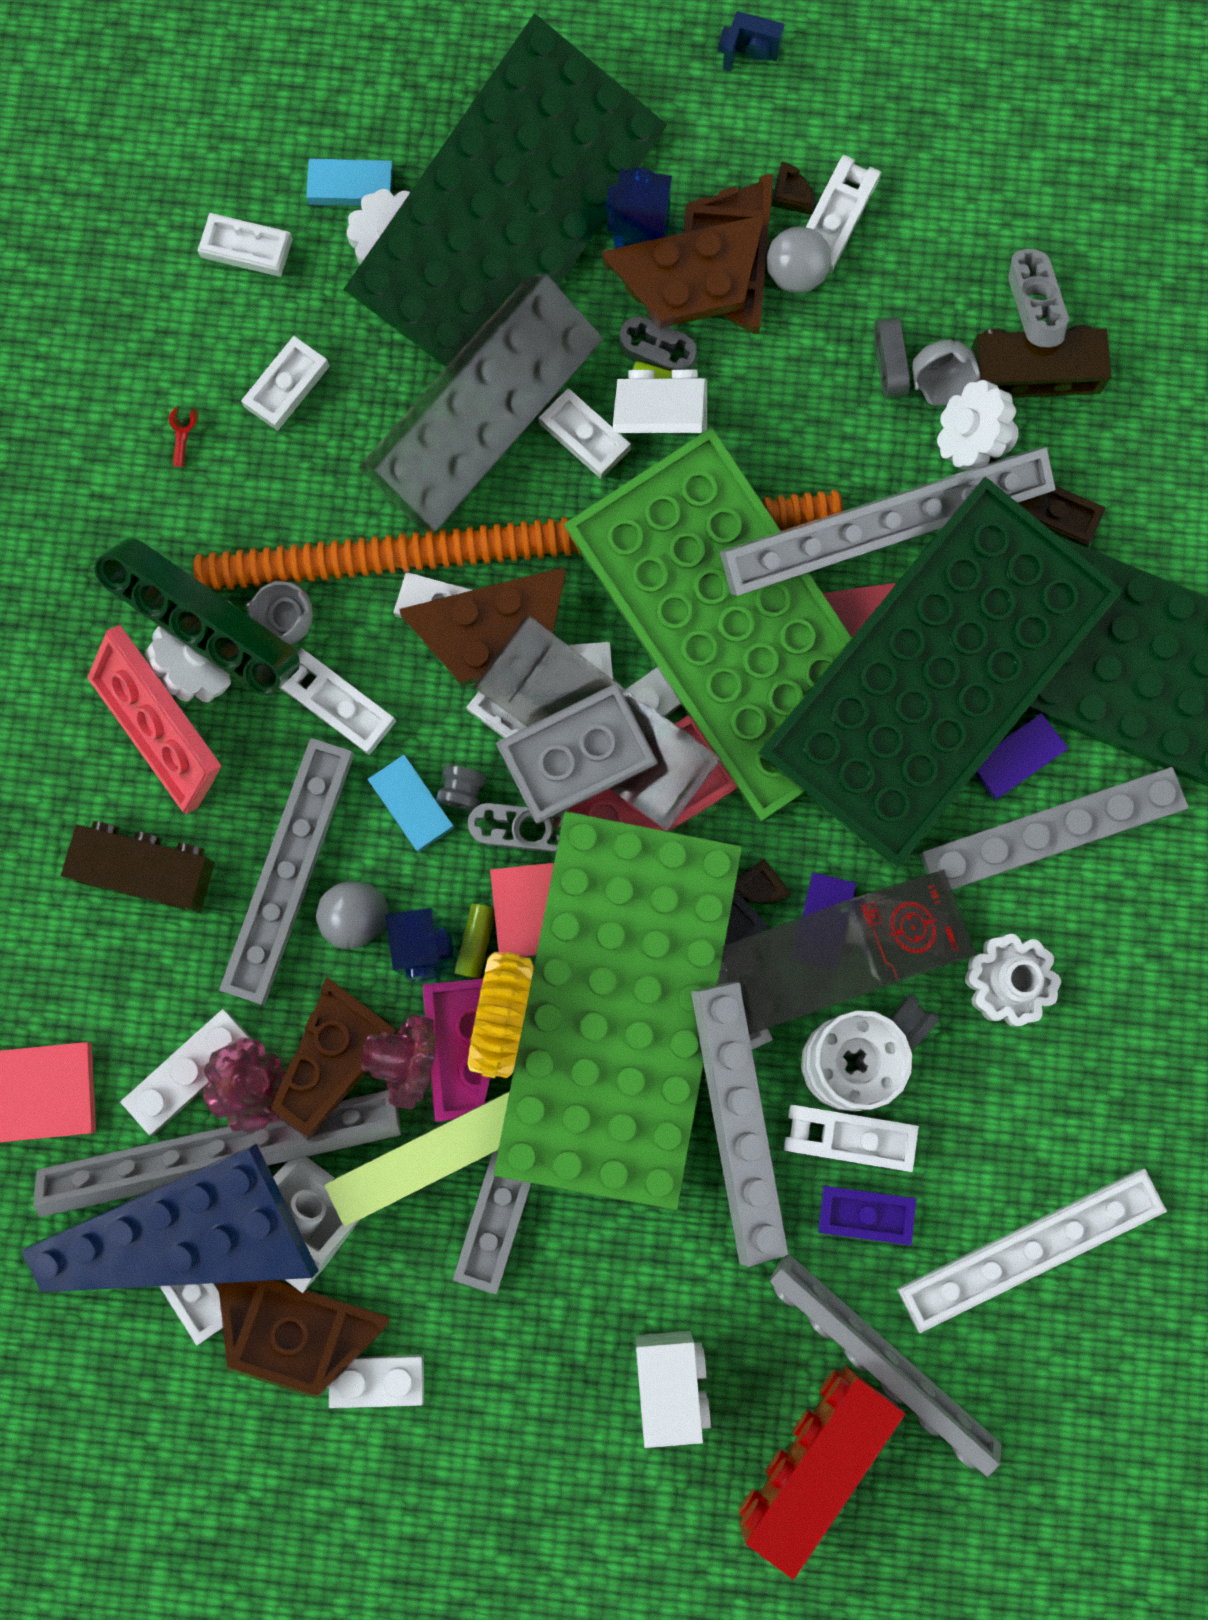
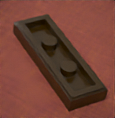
M990 458L989 463L995 462L997 460ZM1055 486L1056 490L1018 502V504L1056 535L1087 548L1106 509L1104 506Z

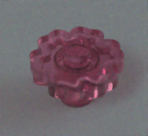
M410 1014L406 1023H401L397 1035L382 1032L379 1036L371 1034L365 1042L361 1058V1068L365 1072H370L373 1078L387 1080L386 1088L390 1090L389 1104H392L394 1107L413 1110L416 1101L421 1102L429 1085L430 1072L436 1056L437 1034L433 1033L434 1020L429 1017Z
M244 1037L213 1051L209 1062L204 1067V1074L208 1083L205 1085L203 1097L208 1109L217 1118L227 1117L230 1128L235 1132L254 1133L264 1129L267 1124L279 1120L280 1118L271 1109L286 1074L284 1068L281 1067L279 1057L274 1053L266 1054L261 1041L250 1040Z

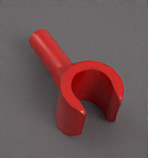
M177 406L169 415V423L176 431L173 466L183 468L188 433L198 423L199 413L196 408H193L190 412V424L185 425L178 419L179 406Z

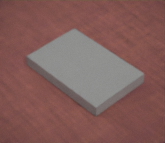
M618 683L496 742L536 825L658 764Z

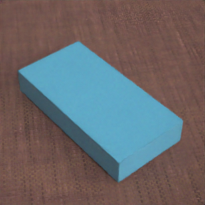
M309 159L306 194L308 204L361 206V200L365 195L374 194L380 189H387L392 193L393 163L392 161Z
M402 755L368 778V781L418 853L454 829V826L405 755Z

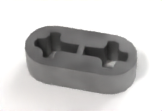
M640 316L630 318L621 327L620 348L623 354L630 360L640 361L669 371L692 370L694 368L697 354L696 345L687 335L669 327L659 328L653 320ZM639 332H644L646 340L641 341L638 346L632 345L631 336L636 337ZM678 348L683 349L684 358H679L677 363L671 362L670 353H675Z
M898 317L876 319L874 323V342L883 395L886 399L907 396L910 385L909 370L900 320Z

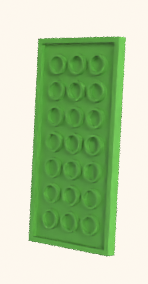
M711 427L564 523V529L721 765L735 783L758 821H762L804 792L757 753L852 637L809 572L738 596L731 595L719 551L780 532L781 530Z
M564 811L493 1176L677 1210L703 1068V1057L691 991L718 984L742 846Z

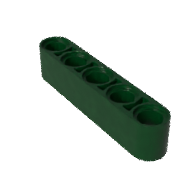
M135 538L125 539L96 560L94 566L95 575L103 587L252 691L260 695H272L299 670V656L290 644L142 541Z

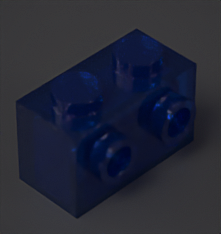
M620 168L618 185L610 184L607 198V211H609L607 232L614 233V249L667 237L671 208V175L657 174L647 168H634L632 170Z
M432 908L385 915L393 971L406 977V980H411L412 983L439 979L438 971L448 970L447 959L454 958L451 933L446 930V927H442L441 917Z

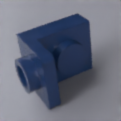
M736 11L732 26H724L719 41L718 52L724 53L723 69L731 71L737 51L746 53L749 57L756 60L768 59L777 62L782 46L785 24Z

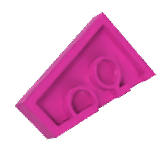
M483 979L422 985L435 1122L453 1120L485 1103L490 1077L481 1076V1073L471 1072L467 1065Z

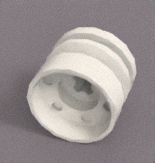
M857 1010L823 1022L810 1034L802 1050L801 1070L808 1089L820 1102L835 1110L855 1112L871 1110L889 1104L904 1090L911 1075L912 1052L906 1035L892 1020L877 1012ZM856 1054L858 1057L855 1060V1065L859 1070L846 1072L847 1061L843 1056Z

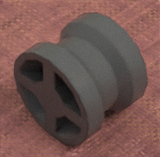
M445 765L442 773L445 783L443 789L437 792L436 801L453 808L472 811L481 804L478 794L480 788L485 786L487 776L465 767Z
M912 993L888 1017L906 1035L911 1051L927 1036L940 1018L935 1012L925 1011L919 1006V999Z

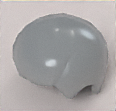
M802 226L788 228L778 234L771 242L766 255L767 271L775 284L783 291L790 293L809 292L824 282L831 267V249L823 235L814 229Z
M949 339L939 340L924 347L913 359L911 377L915 390H920L929 404L947 405L952 396H962L963 389L969 382L980 381V371L972 350L959 341Z
M274 581L261 587L252 601L246 605L248 615L290 645L298 643L308 633L312 623L313 611L310 598L302 588L292 582Z
M345 881L334 885L320 898L316 921L322 937L334 947L350 948L353 950L367 945L385 931L389 907L383 893L368 882Z

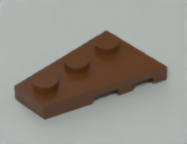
M326 977L316 1008L306 1024L302 1041L296 1055L292 1057L272 1104V1112L305 1139L309 1140L397 1036L396 1029Z

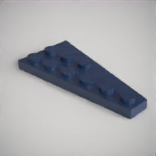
M257 1143L32 1243L21 1251L41 1292L312 1278L319 1271Z

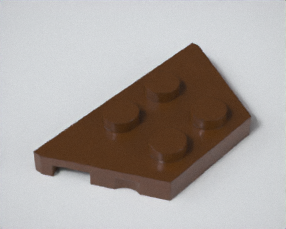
M772 174L763 175L758 183L739 190L736 186L720 191L715 197H703L687 203L685 209L683 233L762 215L763 229L749 280L744 308L720 314L752 334H759L773 185Z
M760 215L602 251L603 264L608 270L612 269L624 282L625 289L635 301L642 303L646 307L647 314L659 328L742 310L763 229V217Z
M564 567L399 610L403 621L422 639L433 655L445 665L461 686L547 664L553 630L558 617L561 594L566 581V573Z
M276 1280L218 1283L227 1371L318 1399L384 1331L390 1319L388 1316L307 1290L302 1293L294 1286Z

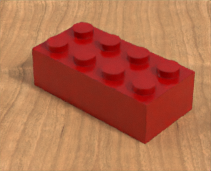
M847 1365L844 1366L840 1373L834 1370L827 1377L819 1391L823 1399L814 1412L807 1409L802 1414L792 1432L797 1437L787 1452L780 1449L774 1455L765 1471L770 1477L759 1492L755 1489L750 1491L738 1511V1514L742 1516L739 1524L745 1544L792 1580L796 1578L905 1415L903 1410L888 1395Z

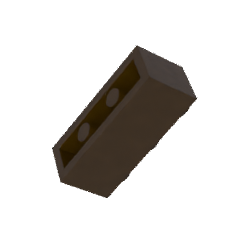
M1090 325L1073 326L1066 330L1064 341L1055 347L1034 345L1027 339L1025 332L1007 333L1004 329H990L982 334H977L971 347L978 363L980 380L997 385L1000 390L1010 393L1012 398L1101 394L1111 379L1107 328L1092 329Z
M93 821L91 828L76 824L60 875L61 877L73 882L201 914L215 862L203 856L205 849L178 842L176 849L160 846L162 838L137 831L135 832L134 839L118 835L119 827L99 821Z

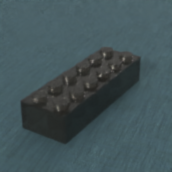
M548 275L526 277L358 468L418 527L436 531L604 338Z

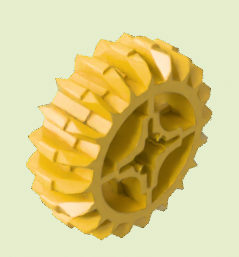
M507 951L506 953L493 952L487 960L467 1061L471 1072L481 1073V1076L495 1078L497 1076L508 1078L514 1071L534 969L531 959L519 956L520 954Z

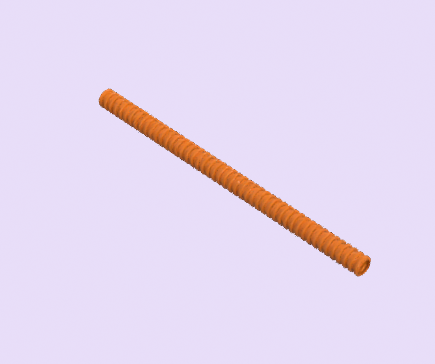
M831 490L830 495H825L824 491H818L817 496H812L810 492H807L801 498H798L797 494H791L790 499H785L783 495H778L776 500H771L767 496L761 501L781 531L843 511L842 497L837 490ZM562 517V522H554V518H549L548 523L542 524L540 519L534 520L532 525H528L527 521H521V526H514L513 522H508L507 527L503 528L498 523L494 524L493 529H487L486 525H481L480 530H474L473 526H469L467 531L460 532V528H454L453 533H447L446 529H440V534H433V531L429 530L423 536H420L419 532H413L412 537H407L405 533H400L399 538H393L389 534L383 540H380L379 536H373L372 541H366L365 537H360L358 542H353L349 538L345 539L343 544H340L338 540H332L331 545H326L324 541H319L317 546H312L309 542L305 543L303 548H299L297 544H292L290 549H286L284 545H279L277 550L272 551L271 547H264L263 552H259L257 548H251L250 553H245L243 549H240L234 555L230 551H224L222 556H218L216 552H211L209 557H205L204 554L200 553L195 556L193 571L196 580L208 588L213 587L215 591H221L223 586H226L229 590H234L236 585L246 589L252 583L255 587H261L263 582L268 584L274 581L290 582L292 579L296 583H302L303 578H308L310 582H315L316 577H321L323 581H326L332 575H335L336 579H342L343 574H348L350 578H355L357 573H362L366 577L372 571H375L377 575H383V570H389L391 574H395L397 569L401 568L405 573L410 572L411 567H416L417 571H423L424 566H430L431 570H435L437 565L443 564L444 568H450L451 563H457L458 567H463L464 562H470L471 566H475L477 561L484 560V564H490L491 559H497L498 563H504V558H511V561L515 562L521 556H524L525 560H531V555H538V559H544V554H551L552 558L558 557V553L565 552V556H571V551H578L579 555L582 554L564 529V523L568 521V518Z

